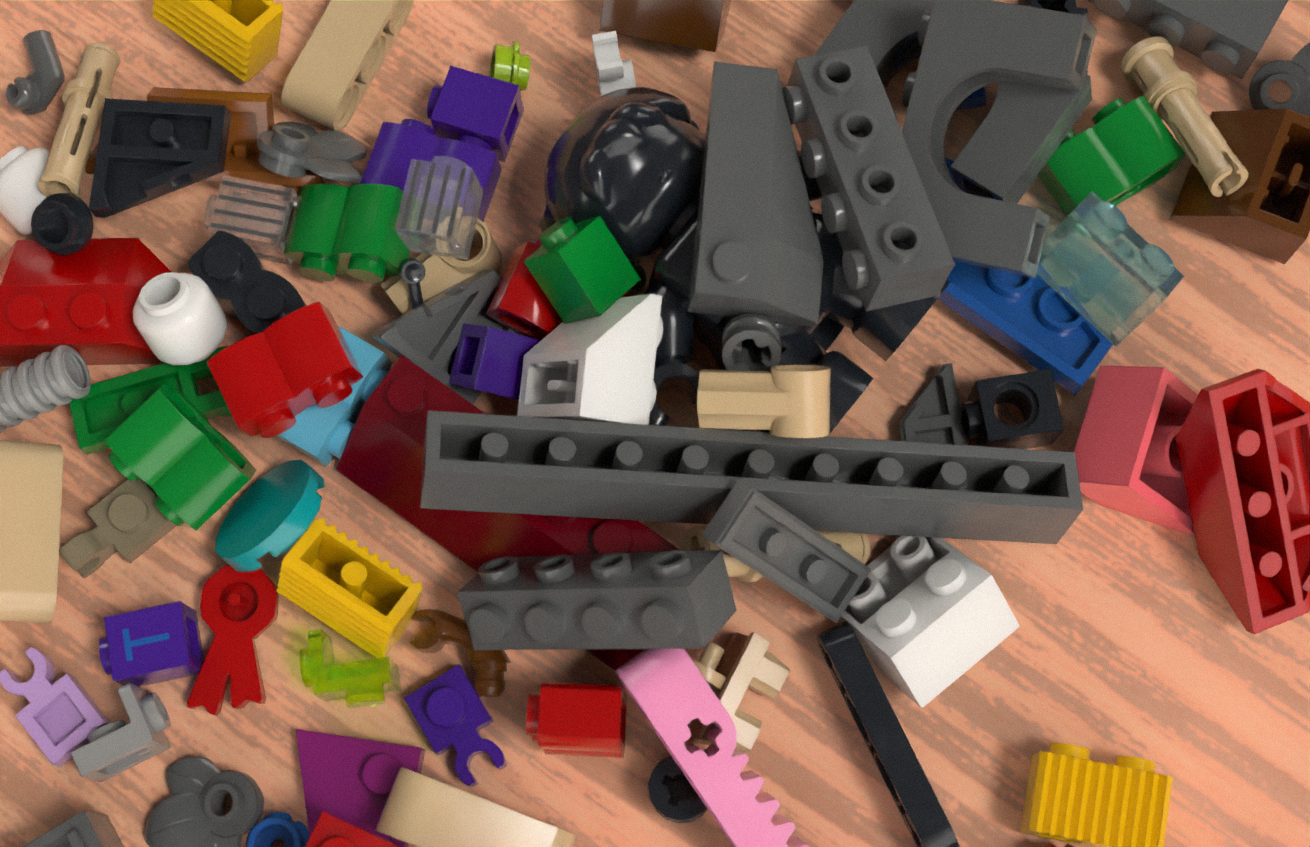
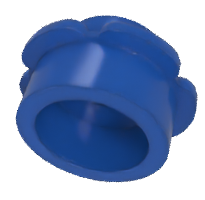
M274 812L266 815L260 823L251 828L246 839V847H273V843L277 839L284 841V847H305L309 840V831L304 823L293 821L290 814Z

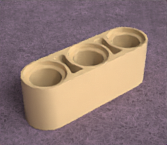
M331 0L286 78L281 96L282 106L332 130L341 131L352 118L406 23L414 0Z
M0 440V621L50 624L53 619L57 597L63 480V449L61 445Z
M403 767L399 770L376 827V831L416 847H573L577 835Z

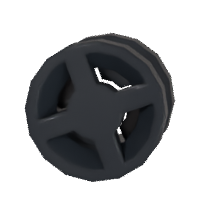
M670 755L657 764L651 772L648 783L649 797L657 813L666 820L679 824L693 822L703 816L708 809L685 775H683V772Z

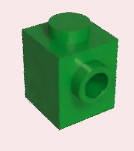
M601 216L593 217L577 224L573 222L571 217H566L556 222L539 235L538 239L542 246L524 260L525 265L565 324L600 316L641 280Z

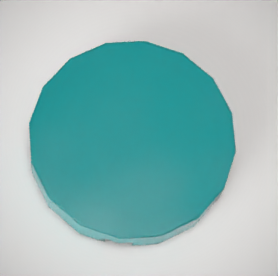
M301 459L287 461L267 472L237 500L223 520L216 536L215 552L237 572H249L260 569L262 565L257 559L268 552L275 558L279 554L285 553L304 534L319 512L323 497L316 490L325 487L324 479Z

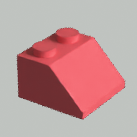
M1100 365L1093 391L1090 393L1087 401V410L1076 446L1072 451L1075 452L1081 493L1101 506L1185 534H1194L1176 437L1198 394L1165 367Z

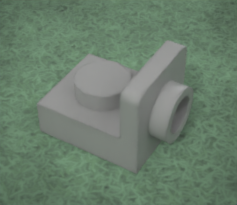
M132 683L118 688L131 723L126 725L125 721H116L104 725L88 735L89 744L71 752L80 776L97 782H103L171 748L164 729L171 726V721L163 702L155 692L148 694L146 690Z

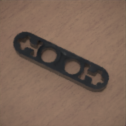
M844 621L816 634L817 643L824 660L916 846L959 847L955 833L850 625Z

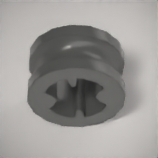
M748 313L733 318L725 326L722 333V357L727 370L770 371V367L779 365L781 360L780 332L772 320L764 315ZM754 339L757 347H761V352L749 355L746 347H742L741 341Z

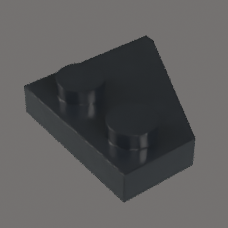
M105 98L89 210L95 217L106 218L224 172L231 114L225 105Z

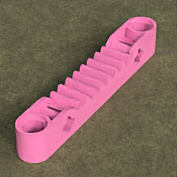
M645 649L615 670L619 680L733 847H809L797 836L790 837L796 828L792 821L782 814L774 815L780 806L777 799L767 792L757 794L765 783L762 777L752 770L742 772L749 758L744 752L736 748L737 731L732 718L684 649ZM694 719L704 725L711 723L714 725V728L707 733L711 745L705 750H701L694 744L687 747L684 745V742L691 736L687 725Z

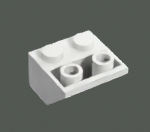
M644 294L619 298L600 316L566 324L562 322L524 355L517 416L649 425L650 412L656 400V385L653 380L656 350L663 334V321L660 316L662 296Z
M900 536L892 546L867 565L871 568V571L839 618L840 623L846 621L850 625L863 650L882 673L921 708L1020 627L993 576L942 538Z

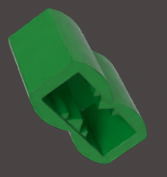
M1144 96L1136 98L1127 104L1122 98L1116 99L1093 116V127L1077 135L1071 129L1038 174L1042 183L1076 230L1089 225L1116 208L1126 199L1135 196L1164 178L1177 168L1185 156L1184 150Z
M333 184L305 185L300 190L283 255L299 264V272L312 279L333 281L336 274H349L362 281L380 283L383 281L384 276L399 275L398 267L404 259L409 258L422 204L412 198L405 229H400L408 194L398 187L383 184H356L350 187Z
M168 382L163 384L104 440L112 450L108 456L114 467L129 480L137 481L140 478L150 485L158 495L154 499L157 508L168 520L178 526L186 523L194 530L200 528L249 482L256 472V469L224 435L212 427L202 413Z

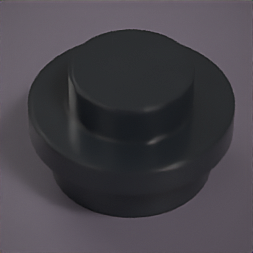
M56 193L46 197L36 207L31 219L32 232L36 240L43 247L56 254L68 255L80 252L89 244L93 235V217L88 206L81 198L71 193Z

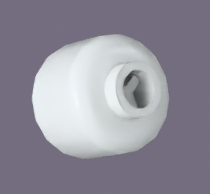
M19 146L0 159V213L22 235L34 236L31 227L32 215L36 207L47 197L38 187L39 179L44 172L50 153L49 150L37 147L27 150L25 146ZM79 184L80 189H79L78 195H76V196H78V197L80 196V192H81V185H80V184Z
M170 272L155 276L141 289L132 310L134 325L152 352L160 361L170 365H190L206 359L222 343L227 330L225 313L209 286L200 277L189 273Z

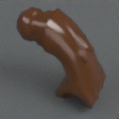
M420 610L412 615V621L424 622L430 620L434 621L436 627L432 638L426 641H411L410 644L423 653H436L443 649L446 644L460 645L468 655L467 663L472 664L471 672H474L473 689L477 696L499 697L502 694L506 683L504 672H507V664L511 663L504 650H474L466 621L441 610Z

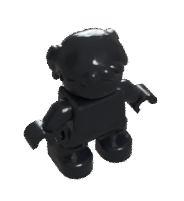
M646 87L619 89L607 93L585 106L554 144L548 155L545 168L544 190L547 205L540 226L542 232H544L547 228L566 217H571L573 222L577 224L584 220L601 216L641 279L629 289L634 292L640 291L646 284V272L639 262L651 258L661 248L663 249L654 263L649 286L644 294L662 296L660 316L663 321V334L656 350L653 378L656 385V394L667 387H678L688 393L692 404H697L699 372L686 364L693 360L694 335L707 346L720 370H727L722 357V333L725 326L735 318L688 312L706 135L691 120V114L687 105L676 96ZM797 150L809 202L822 199L816 179L807 176L802 164L801 151ZM812 212L824 260L818 325L813 327L780 322L774 323L780 332L781 360L779 365H816L830 368V434L873 380L872 376L844 354L838 351L826 352L845 326L850 328L852 334L884 361H887L932 307L950 281L946 280L938 296L865 311L858 290H852L846 282L842 265L844 253L837 234L830 233L827 230L822 214ZM754 339L741 341L742 347H746L749 355L761 352V347H757ZM655 400L649 416V425L668 426L670 418L658 407ZM759 430L761 432L770 433V430Z

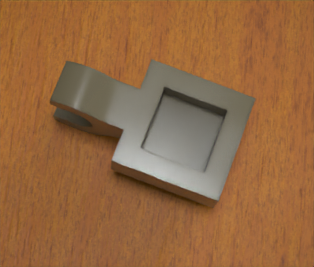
M139 478L137 481L127 479L86 512L97 527L72 538L59 550V553L75 572L78 571L83 578H86L99 569L117 551L131 564L177 525L168 520L157 508L154 502L157 496L142 479Z

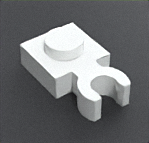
M616 30L593 34L592 46L600 96L619 89L636 87L632 61H622L620 59Z

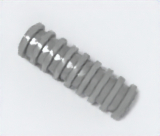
M60 345L55 347L52 352H43L35 359H27L21 362L19 366L9 367L3 373H0V433L5 431L7 427L20 425L23 420H31L40 413L53 411L56 406L67 405L73 398L80 399L87 396L90 392L91 378L82 356L72 347Z

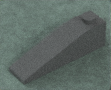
M714 61L688 312L729 317L757 313L768 317L773 322L816 327L819 318L824 260L778 69Z

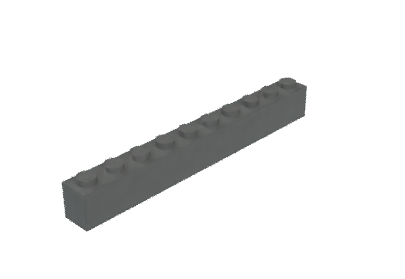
M428 411L422 453L420 508L709 525L738 479H740L815 531L1057 544L1083 511L1075 452L829 436L786 438L773 436L767 432Z

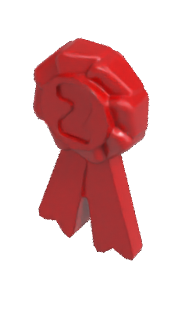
M227 564L212 575L203 585L200 615L215 636L188 698V708L196 710L204 707L210 714L218 716L222 709L229 678L231 705L233 708H244L250 701L265 704L266 694L255 639L277 620L279 595L276 591L278 587L262 569L237 572Z

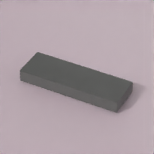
M738 479L701 535L835 623H837L871 571V568L740 479Z

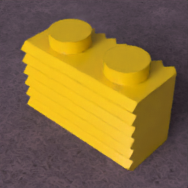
M152 0L154 1L152 17L244 82L251 80L278 54L283 17L282 3H274L273 0Z
M325 518L315 519L281 562V572L276 590L382 661L412 623L411 617L416 612L423 588L421 582L412 583L411 575L401 576L400 567L390 568L389 560L380 561L378 553L369 554L368 546L358 547L357 539L348 540L346 532L337 533L336 525L326 526Z
M1058 742L1051 743L1049 752L1039 751L1031 756L1020 833L1087 847H1164L1173 777L1155 773L1156 762L1125 755H1116L1115 765L1089 760L1090 749Z

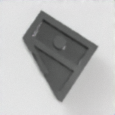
M484 269L378 328L372 337L399 358L403 355L471 404H474L481 393L480 391L448 384L463 323L489 326L515 334L520 333L504 326L486 314L502 277L494 270Z

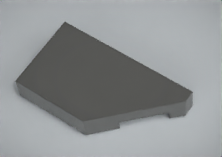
M952 363L941 366L935 377L902 418L898 425L900 441L967 445Z

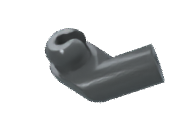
M45 30L30 32L23 38L31 70L26 78H16L14 80L15 84H9L6 89V98L9 105L28 115L46 110L65 81V73L52 34Z

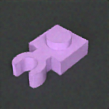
M30 647L25 653L35 667L32 678L21 683L14 672L3 669L0 671V683L8 692L24 697L29 701V704L15 716L51 764L62 767L72 758L71 752L89 744L87 737L90 733L109 724L110 721L74 676L66 673L58 681L54 682L55 667L51 658L44 652Z

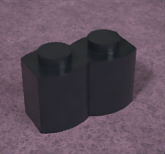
M218 230L188 260L192 274L200 277L209 286L224 313L233 319L241 321L251 335L263 332L282 317L307 306L299 292L289 281L274 272L266 270L251 247L231 233Z

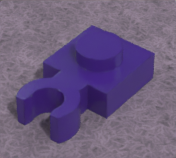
M460 665L455 666L404 698L436 754L441 755L452 747L456 749L455 769L457 775L469 787L473 788L478 784L470 770L471 760L477 754H489L499 770L507 766L503 751L494 742L483 739L478 732L494 721L480 697L477 696L472 683Z

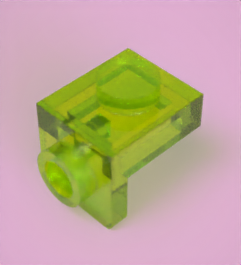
M322 629L307 632L309 648L300 650V670L304 686H313V694L325 702L346 699V707L359 708L382 704L385 702L384 693L401 691L399 667L389 657L335 665L331 636Z

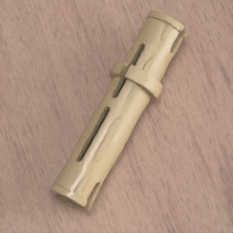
M102 43L87 44L82 51L81 62L75 79L69 81L65 86L62 96L65 109L54 136L44 172L38 182L39 190L47 197L56 193L78 195L79 184L88 156L91 153L100 119L103 116L105 98L113 99L110 88L121 61L119 54L108 45Z

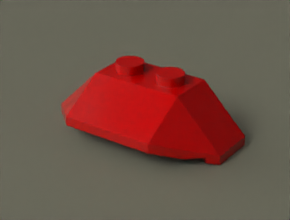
M93 238L83 250L68 255L56 254L43 247L37 240H17L0 260V367L19 366L21 362L27 359H35L43 352H52L55 347L60 345L72 347L82 356L86 365L163 364L164 362L156 357L134 325L132 310L144 285L155 276L170 273L171 271L139 238Z
M1257 368L1201 389L1176 437L1198 555L1246 631L1252 634H1257L1309 613L1310 402L1277 381L1267 371Z

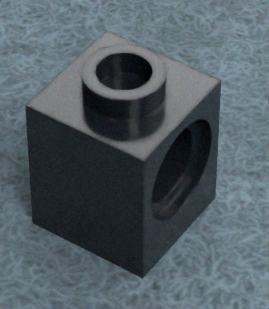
M1051 369L977 380L968 396V402H962L961 405L966 437L968 439L976 438L978 446L1015 449L1053 445L1064 430ZM998 403H1011L1022 412L1024 423L1017 426L1002 423L995 415L994 405Z

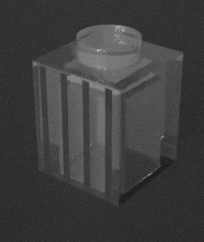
M447 156L433 157L432 162L411 159L395 226V231L408 251L468 260L483 196V189L473 168L459 159Z
M223 175L218 195L212 194L207 202L204 217L205 227L211 237L218 230L239 237L251 247L260 260L291 265L292 260L283 255L299 197L294 188Z

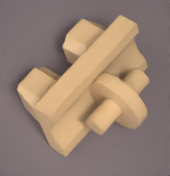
M734 632L725 650L709 642L698 662L692 659L732 718L737 731L736 748L742 752H749L752 749L761 731L762 721L738 709L747 688L766 698L774 699L780 692L790 672V668L767 651L771 641L755 632H751L749 636ZM696 719L692 720L687 725L691 732L690 739L699 744L710 746L711 743L708 740L707 733L714 728L713 723L704 725Z

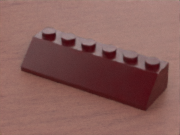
M403 355L363 404L336 468L345 478L477 573H479L478 568L483 563L504 556L528 557L560 554L586 555L680 550L638 520L420 508L422 453L428 411L486 413ZM645 649L585 650L615 671Z

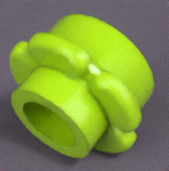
M513 41L511 46L495 44L491 55L489 77L519 85L520 90H526L530 73V55L519 54L520 44L517 41Z

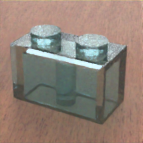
M1093 192L1046 238L1037 269V274L1116 347L1166 300L1184 277L1174 267L1172 259L1163 249L1149 244L1127 224L1124 214L1116 206L1102 201Z

